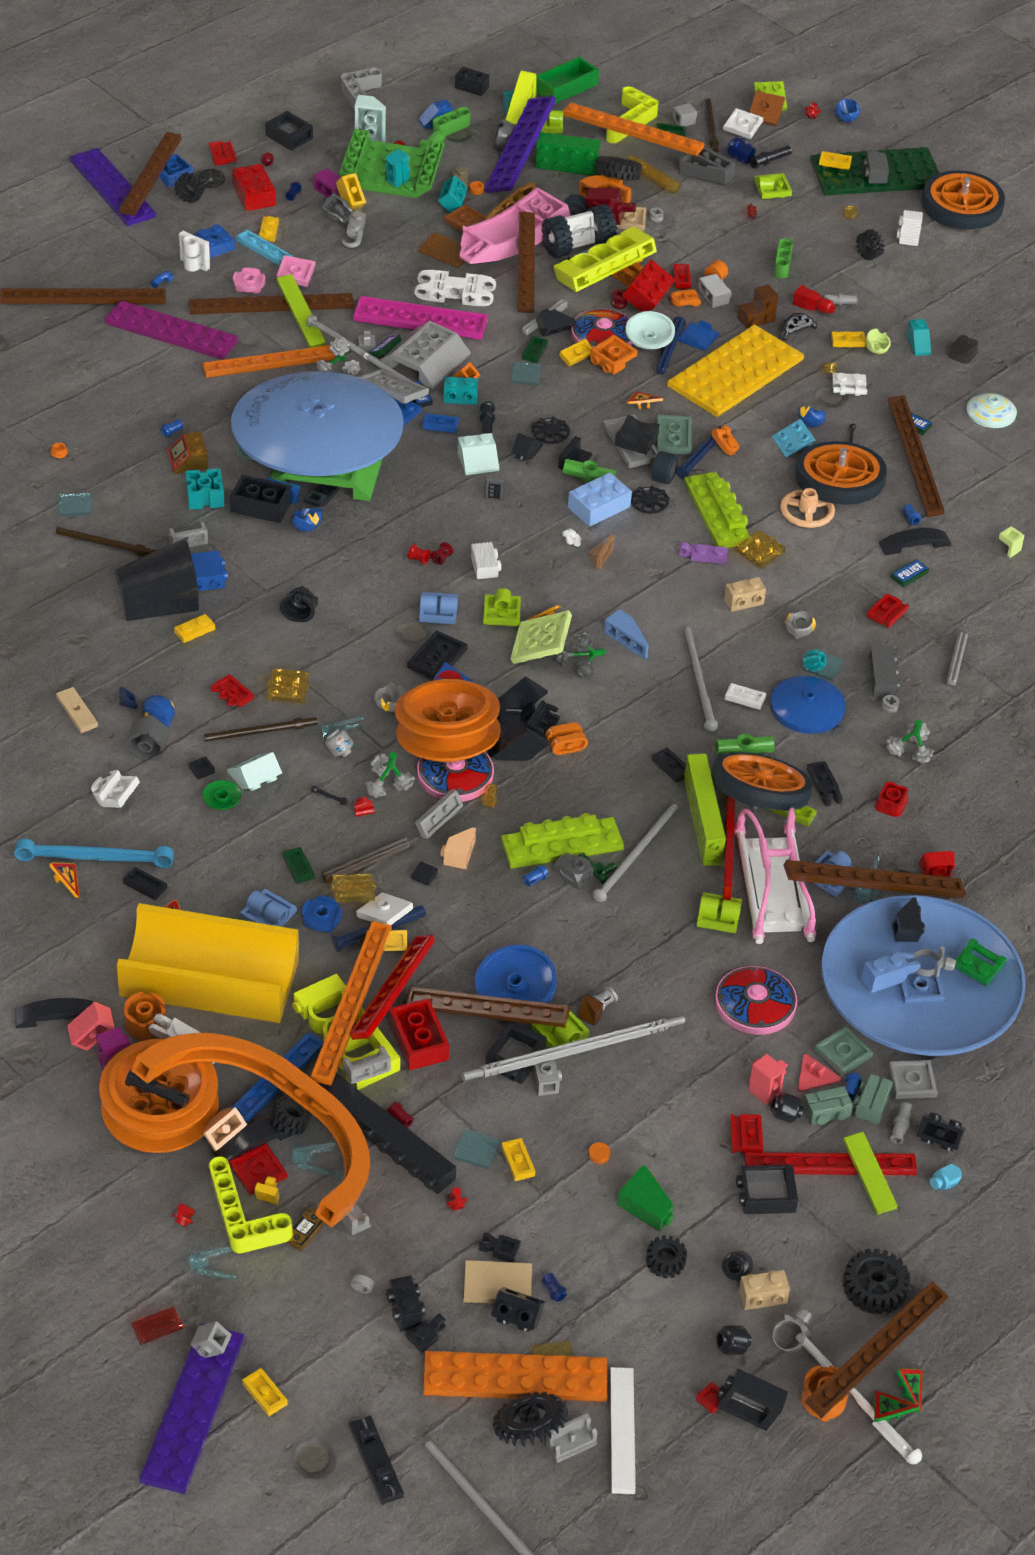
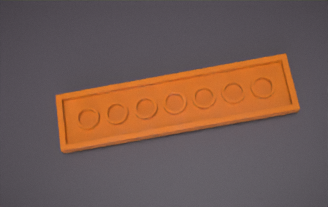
M425 1351L423 1395L516 1399L518 1395L525 1396V1393L529 1392L530 1394L534 1392H539V1394L547 1392L548 1394H555V1396L560 1397L562 1400L607 1402V1357Z

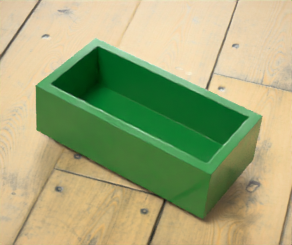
M576 57L537 74L536 93L541 97L554 96L556 99L554 104H557L560 101L597 86L599 69L582 57Z
M540 132L537 141L536 168L595 176L597 175L595 170L597 158L600 156L601 140Z

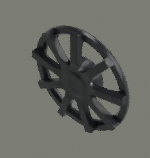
M552 416V418H540L537 422L533 423L532 434L543 443L556 444L568 438L570 428L565 420L562 421ZM559 431H566L567 434L564 435ZM544 433V436L542 438H539L537 436L538 434ZM557 435H559V436H561L563 439L556 441V438H555V437H556ZM552 438L553 441H546L545 439Z
M651 485V487L640 486L632 492L631 504L640 512L655 514L664 511L668 507L669 497L664 489L655 488L654 485ZM634 497L642 498V499H638V500H634V501H633V498H634ZM659 501H666V504L664 505ZM643 502L641 508L636 506L637 503ZM656 504L660 506L662 509L655 510ZM645 507L651 508L652 511H646L644 509Z

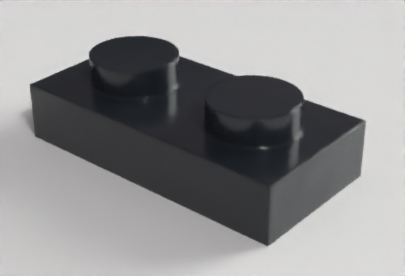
M668 747L653 755L652 761L676 783L684 779L686 764Z

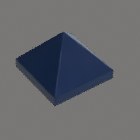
M121 686L119 688V705L137 709L138 705L135 695Z

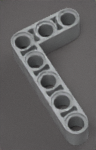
M376 67L341 75V91L354 111L358 95H366L364 90L378 88L382 85V70Z

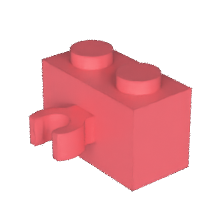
M94 1001L67 1026L71 1045L88 1051L97 1043L96 1035L113 1030L114 1023L111 1008Z
M768 1054L761 1059L757 1058L751 1066L752 1071L748 1091L765 1105L771 1103L775 1095L778 1096L782 1092L784 1075L787 1072L785 1068L788 1064L783 1060L777 1062Z

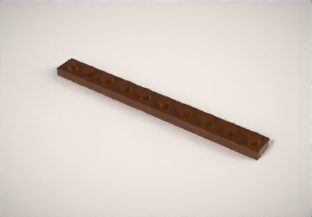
M1 288L0 294L1 304H118L119 301H126L131 304H166V289Z
M352 293L303 295L310 310L354 308ZM281 295L189 299L190 315L291 311L284 296Z
M905 395L889 397L888 403L927 517L944 515V507Z
M786 860L783 864L788 880L954 898H963L966 894L960 878Z
M932 1281L814 1391L804 1403L822 1419L934 1313L949 1296Z

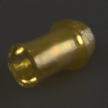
M488 784L485 788L486 791L482 802L487 808H492L497 804L496 795L498 787L495 784Z

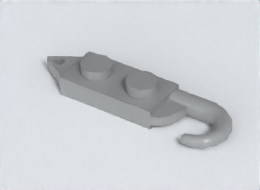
M361 208L355 210L348 221L347 236L355 239V241L347 243L342 239V244L345 247L355 248L361 243L366 221V213H363Z

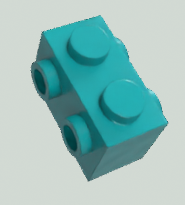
M455 175L443 183L438 201L449 213L463 206V200L466 197L467 191L466 185Z
M445 377L443 403L477 405L478 378Z

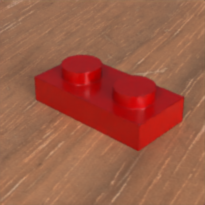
M673 264V276L676 279L674 281L675 289H691L692 282L689 264Z

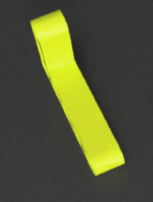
M523 70L520 72L506 116V120L514 125L517 124L528 100L536 97L537 84L535 73Z
M627 86L622 89L621 104L631 110L620 116V118L645 125L657 117L658 100L633 87ZM606 129V141L608 143H617L628 136Z
M216 1157L210 1161L211 1181L230 1248L233 1252L245 1253L284 1243L292 1238V1220L288 1214L279 1213L246 1222L228 1160L224 1157Z

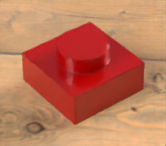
M713 1382L708 1384L696 1396V1401L712 1415L718 1410L717 1405L719 1399L716 1398L719 1387Z

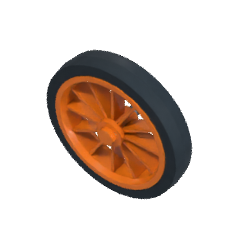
M747 752L721 754L715 759L711 771L713 785L719 791L735 800L751 805L750 808L752 810H758V807L788 811L793 807L796 810L806 806L811 796L813 784L807 774L789 763L769 756Z

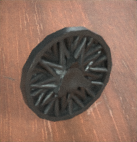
M204 169L197 174L199 176L198 179L202 178L206 188H215L225 182L224 173L217 169Z

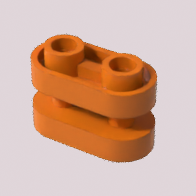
M636 262L612 274V276L629 287L643 266Z
M577 722L552 726L545 733V737L550 742V747L555 755L581 751L588 745V739Z

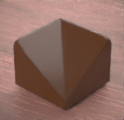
M585 995L578 1018L595 1026L602 1017L603 1003Z

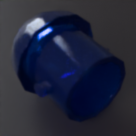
M734 137L727 146L728 155L732 159L737 158L738 162L742 161L745 164L749 163L750 156L755 155L756 148L751 146L750 142H745L743 137Z

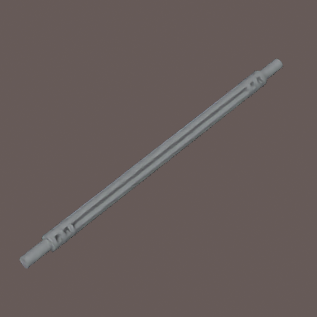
M682 1015L670 1019L662 1018L481 1065L478 1069L461 1073L463 1081L477 1077L486 1078L665 1031L669 1027L684 1024L686 1020Z

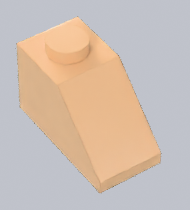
M472 827L448 838L447 844L443 845L441 849V856L444 857L443 865L467 869L476 841V828Z
M236 1107L225 1108L208 1121L203 1134L214 1151H217L247 1124Z

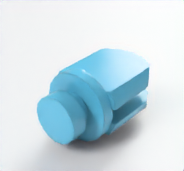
M947 1165L934 1173L930 1179V1185L935 1190L952 1188L958 1185L962 1177V1171L956 1165Z

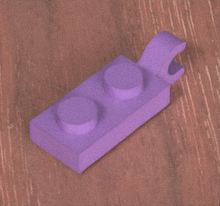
M681 542L679 556L691 557V561L726 565L728 548L703 544H692L691 547L688 543Z

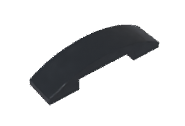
M319 484L315 491L310 490L303 499V502L323 507L331 501L340 486Z
M935 528L904 530L879 541L884 555L901 553L904 547L931 543L934 548L951 546L946 532Z
M54 998L24 1005L15 1009L16 1028L37 1027V1021L76 1018L94 1001L80 998Z
M267 1118L243 1128L217 1151L213 1150V1153L216 1157H224L229 1161L277 1137L282 1141L293 1135H290V1132L287 1134L283 1133V1129L279 1131L277 1129L278 1125L274 1126L272 1124L273 1121Z

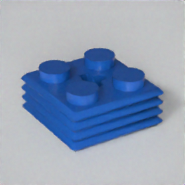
M174 154L158 178L168 187H174L180 175L186 174V172L191 174L194 168L178 154Z
M216 224L211 228L201 229L193 234L209 242L210 258L236 249L234 245L235 240L221 225Z

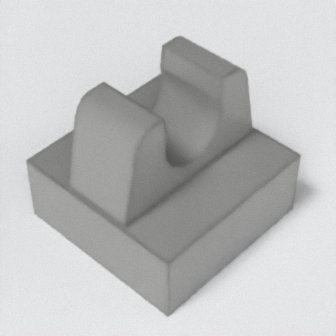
M364 330V334L359 335V347L364 351H371L376 347L375 335H370V330Z

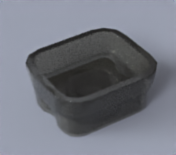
M960 335L951 345L948 357L964 364L971 362L978 353V341L965 335Z

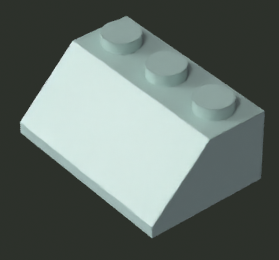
M358 95L355 103V129L369 131L370 140L385 142L386 107L373 96Z

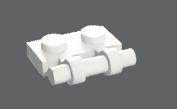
M833 373V393H839V395L854 394V396L867 395L866 375Z

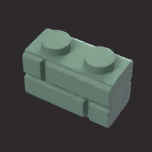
M870 1074L867 1081H862L859 1092L862 1094L861 1096H856L853 1108H856V1118L879 1124L893 1086L891 1080L881 1079L879 1076Z
M845 1086L805 1094L803 1099L804 1111L810 1125L816 1123L823 1125L830 1120H845L851 1116L853 1105Z

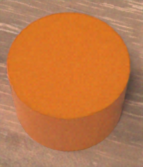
M715 260L705 269L704 275L706 277L717 274L723 280L729 271L724 262Z

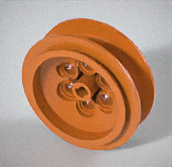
M441 679L423 683L404 693L395 705V716L399 722L396 730L397 741L407 752L427 760L454 762L472 758L490 749L500 737L501 728L497 719L500 711L499 700L489 689L470 681Z
M150 1039L137 1042L118 1052L104 1068L99 1083L101 1113L108 1131L122 1144L135 1150L149 1153L171 1152L195 1143L204 1136L203 1132L208 1121L218 1114L219 1109L218 1078L212 1062L181 1064L170 1068L155 1078L156 1081L189 1094L190 1100L185 1108L150 1092L142 1093L141 1089L132 1085H125L127 1074L133 1067L137 1055L164 1039Z

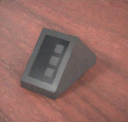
M486 478L485 500L503 502L506 481L504 479Z

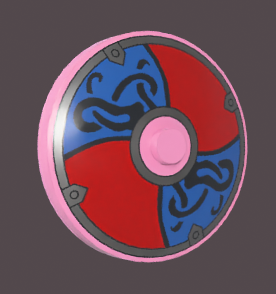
M592 309L585 311L575 318L577 323L571 327V336L575 343L586 339L592 347H595L615 335L630 346L633 345L626 335V324L630 317L616 310Z
M486 752L469 759L454 762L432 761L420 757L417 766V777L420 785L427 793L438 799L445 796L451 789L457 790L462 802L475 799L489 789L494 776L493 762Z
M746 966L729 972L721 979L716 989L715 1005L721 1018L731 1027L748 1034L764 1035L777 1032L792 1021L797 1008V995L789 980L780 973L765 967Z

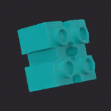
M220 468L206 469V472H200L199 470L185 471L189 510L203 509V506L210 505V508L224 507V489Z

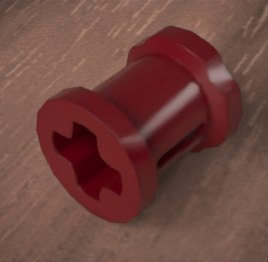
M442 542L439 545V549L431 553V559L434 563L442 565L445 559L454 553V550L449 543Z

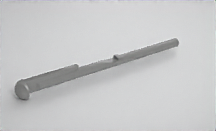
M311 315L307 318L306 322L309 327L315 326L333 339L342 337L318 322L316 316ZM345 339L350 344L348 346L350 350L380 369L410 380Z
M686 627L684 633L706 719L704 728L708 732H713L718 728V722L714 719L710 699L707 696L703 672L700 667L691 628Z
M676 804L670 805L600 889L593 891L595 901L604 902L607 899L606 893L678 809Z
M428 1441L425 1444V1448L520 1555H534L433 1441Z

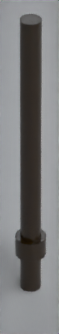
M708 98L705 100L711 138L710 147L714 152L718 153L719 140L716 137L711 99Z
M60 527L56 529V534L132 551L141 556L157 551L146 548L145 545L141 544L133 545Z
M317 717L308 719L295 718L294 721L204 734V739L206 742L292 728L298 730L303 729L305 726L318 725Z

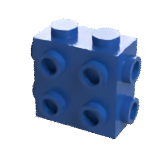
M219 550L192 553L191 557L198 591L225 588V580H228L227 569L223 570L225 568L224 557H220Z

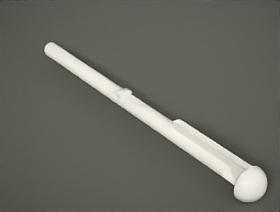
M802 1332L796 1336V1340L799 1343L802 1340ZM805 1336L803 1347L822 1367L833 1366ZM855 1388L849 1393L854 1397L858 1405L874 1420V1407ZM886 1420L872 1423L875 1429L894 1447L906 1462L917 1464L921 1461V1450H914Z

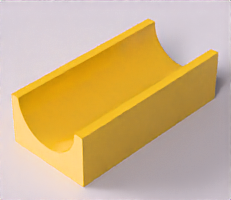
M139 903L137 906L135 935L128 960L119 958L117 962L119 996L129 998L135 993L143 992V994H150L151 992L159 995L165 1004L280 1023L299 963L298 929Z

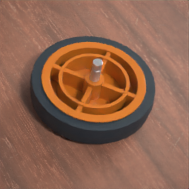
M953 170L939 173L927 181L923 191L922 204L926 213L941 224L958 229H980L994 224L1001 217L1005 204V195L1002 188L995 181L982 174Z
M829 441L812 445L801 452L795 467V477L797 484L803 491L806 488L815 489L818 494V500L848 505L863 503L878 496L885 486L887 469L884 460L876 452L865 446L844 441Z

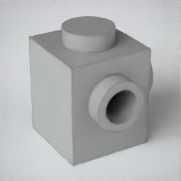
M555 1061L535 1064L533 1077L538 1096L559 1093L562 1074L561 1069H557Z
M217 1321L199 1326L190 1345L197 1350L199 1355L209 1358L224 1353L232 1334Z

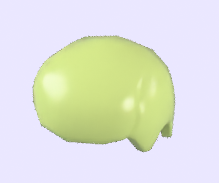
M877 328L870 330L866 336L867 349L875 354H883L888 351L891 344L887 334L880 333Z

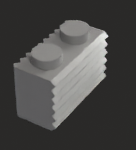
M717 274L698 279V290L713 308L729 304L731 290L724 285L723 280Z

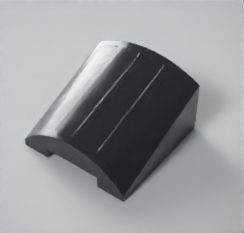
M185 538L115 569L127 621L199 610L198 584L190 549Z

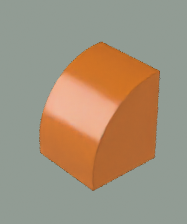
M469 362L451 377L478 378L480 373Z

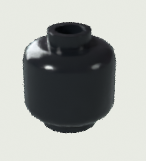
M784 1092L778 1096L775 1095L771 1104V1112H773L774 1117L788 1123H792L796 1118H800L804 1109L801 1106L799 1097Z
M743 1250L728 1253L722 1261L723 1273L731 1280H741L742 1276L750 1274L753 1269L752 1258Z
M726 1325L716 1336L717 1347L725 1355H743L752 1342L751 1335L742 1325Z

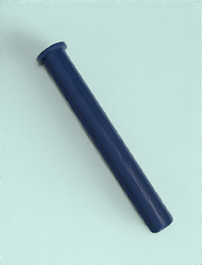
M677 316L673 319L675 335L673 340L664 347L656 368L657 374L663 375L667 369L682 327L686 324L683 317Z
M712 434L682 466L677 467L676 474L680 478L688 477L689 472L717 443Z
M422 905L413 908L393 923L392 929L425 917V908ZM370 925L340 937H332L336 951L340 952L342 948L365 940L366 931L369 930Z

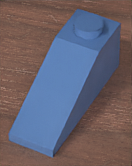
M619 609L605 619V634L644 660L647 659L649 645L633 617Z

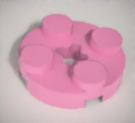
M243 268L241 272L238 273L236 271L233 275V285L237 292L258 294L266 283L265 274H261L260 270L256 268Z

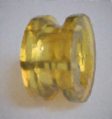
M846 206L844 208V217L850 220L856 219L858 208Z
M837 362L823 363V366H825L823 372H838L836 368L838 366Z

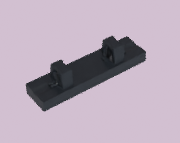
M371 1415L349 1422L350 1431L381 1505L403 1498L404 1492Z

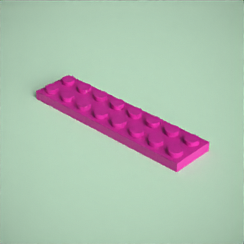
M360 296L353 315V321L414 330L416 327L432 321L456 332L460 337L482 340L488 322V315Z

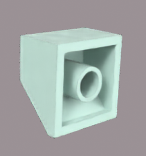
M492 433L458 437V456L465 475L499 471L496 444Z
M274 752L259 754L227 769L230 776L242 790L250 789V791L260 788V783L264 781L270 783L277 780L276 776L282 774Z

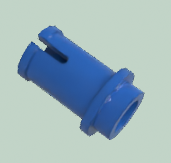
M177 419L172 423L163 424L161 427L162 435L170 437L173 433L182 430L184 427L182 421Z
M911 504L905 505L903 507L905 509H902V512L907 516L909 524H919L921 515L914 510Z
M538 865L535 870L522 876L523 882L527 887H530L537 881L546 879L548 870L544 865Z
M850 1073L845 1079L847 1082L845 1088L850 1099L855 1100L862 1079L859 1074Z

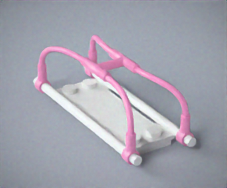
M793 807L789 809L788 817L784 821L783 828L787 837L764 838L757 818L748 809H743L735 822L734 834L737 836L753 924L752 935L757 944L764 942V932L801 931L802 928H804V936L807 938V941H815L816 918L811 897L804 882L796 881L801 908L798 907L794 881L788 880L783 866L789 858L790 860L800 861L795 839V809ZM745 814L753 821L759 838L745 839Z

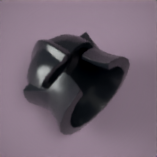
M302 585L292 589L289 593H285V598L281 601L279 608L283 616L288 620L308 622L314 617L318 597L314 596L309 589Z

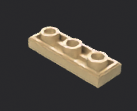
M74 687L56 693V698L80 733L98 727V722Z

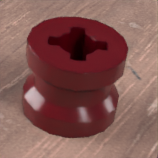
M616 289L612 292L613 299L611 305L615 309L627 307L628 301L622 297V294L625 292L623 289Z

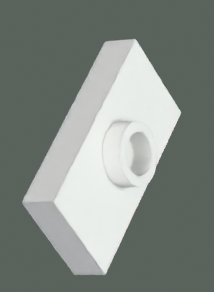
M733 683L730 684L725 694V700L759 710L766 698V693Z

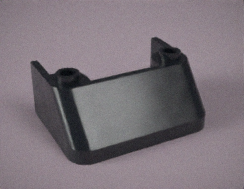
M526 676L498 698L500 711L497 719L500 723L501 733L494 746L488 749L489 756L495 760L528 761L550 745L548 740L526 728L525 722L534 713L535 703L548 693L547 689Z

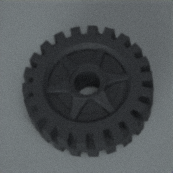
M598 156L595 172L616 179L639 180L642 164L630 159Z
M874 1248L873 1253L871 1249H866L865 1253L860 1251L857 1253V1256L851 1257L844 1272L843 1287L848 1300H853L855 1307L861 1305L860 1310L864 1312L868 1308L871 1314H874L875 1310L878 1311V1314H883L884 1310L890 1313L893 1308L896 1310L904 1303L909 1290L910 1273L907 1272L908 1268L906 1265H903V1261L900 1258L896 1260L897 1255L892 1253L888 1256V1251L883 1250V1253H879V1249Z

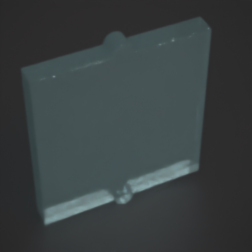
M514 362L511 383L539 386L541 365L528 362Z
M91 493L60 494V503H58L60 516L91 515V507L93 506Z
M826 654L827 662L823 670L811 672V670L803 667V671L833 681L837 673H840L844 660Z
M465 1130L461 1141H458V1148L454 1159L490 1169L494 1158L497 1157V1150L501 1140Z

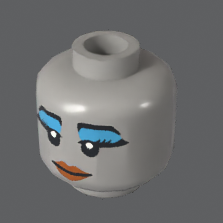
M336 728L326 736L325 744L333 756L341 755L345 757L352 752L350 748L354 742L344 729L339 730Z

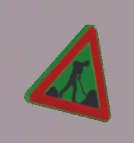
M897 1369V1374L900 1378L897 1386L903 1385L905 1388L902 1396H909L912 1403L918 1404L919 1410L916 1413H921L922 1369Z
M874 1391V1421L876 1422L886 1420L889 1423L890 1418L896 1417L899 1420L901 1415L919 1410L918 1404L881 1391Z

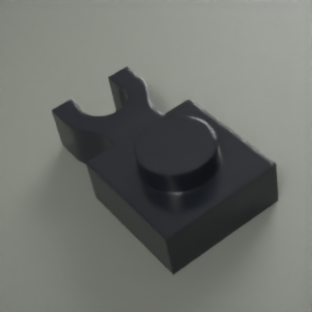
M484 1232L483 1241L489 1243L480 1242L479 1250L483 1252L492 1251L493 1257L514 1263L521 1241L504 1235H499L497 1239L491 1234Z

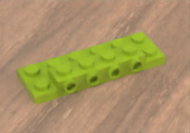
M717 472L684 477V484L715 545L731 548L751 544V537L746 529L748 518L746 515H742V507L740 503H736L735 493L730 492V483L728 481L725 482L723 477L720 478Z
M584 813L577 818L565 816L559 821L547 819L540 824L528 822L520 827V832L501 835V843L510 869L555 862L565 853L578 856L581 853H585L587 856L624 850V843L614 817L597 819L596 815Z

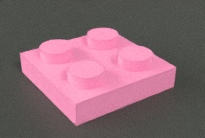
M284 255L276 275V281L277 277L292 274L297 285L308 287L316 262Z

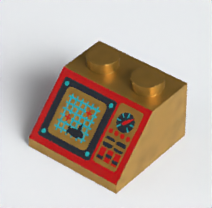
M201 431L183 434L168 449L174 474L185 473L188 470L200 471L208 469V453Z

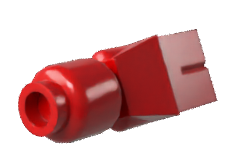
M801 285L794 292L793 305L804 310L817 309L825 314H833L836 309V305L832 300L824 297L821 298L820 294L814 290L807 289L804 285Z

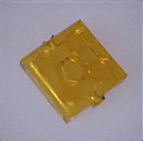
M758 530L738 544L735 551L760 568H764L784 554L786 547L777 542L774 536L769 537Z
M272 669L271 678L268 679L267 687H269L267 700L305 703L306 693L309 690V672Z
M372 874L333 875L332 891H334L335 902L348 903L350 901H360L365 903L375 901L376 882H373Z

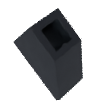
M912 897L896 914L892 923L895 942H918L921 935L924 934L925 925L921 921V907L918 905L916 897Z

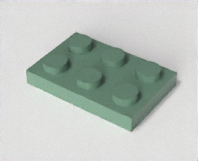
M658 415L657 424H660L657 437V451L691 455L692 417Z

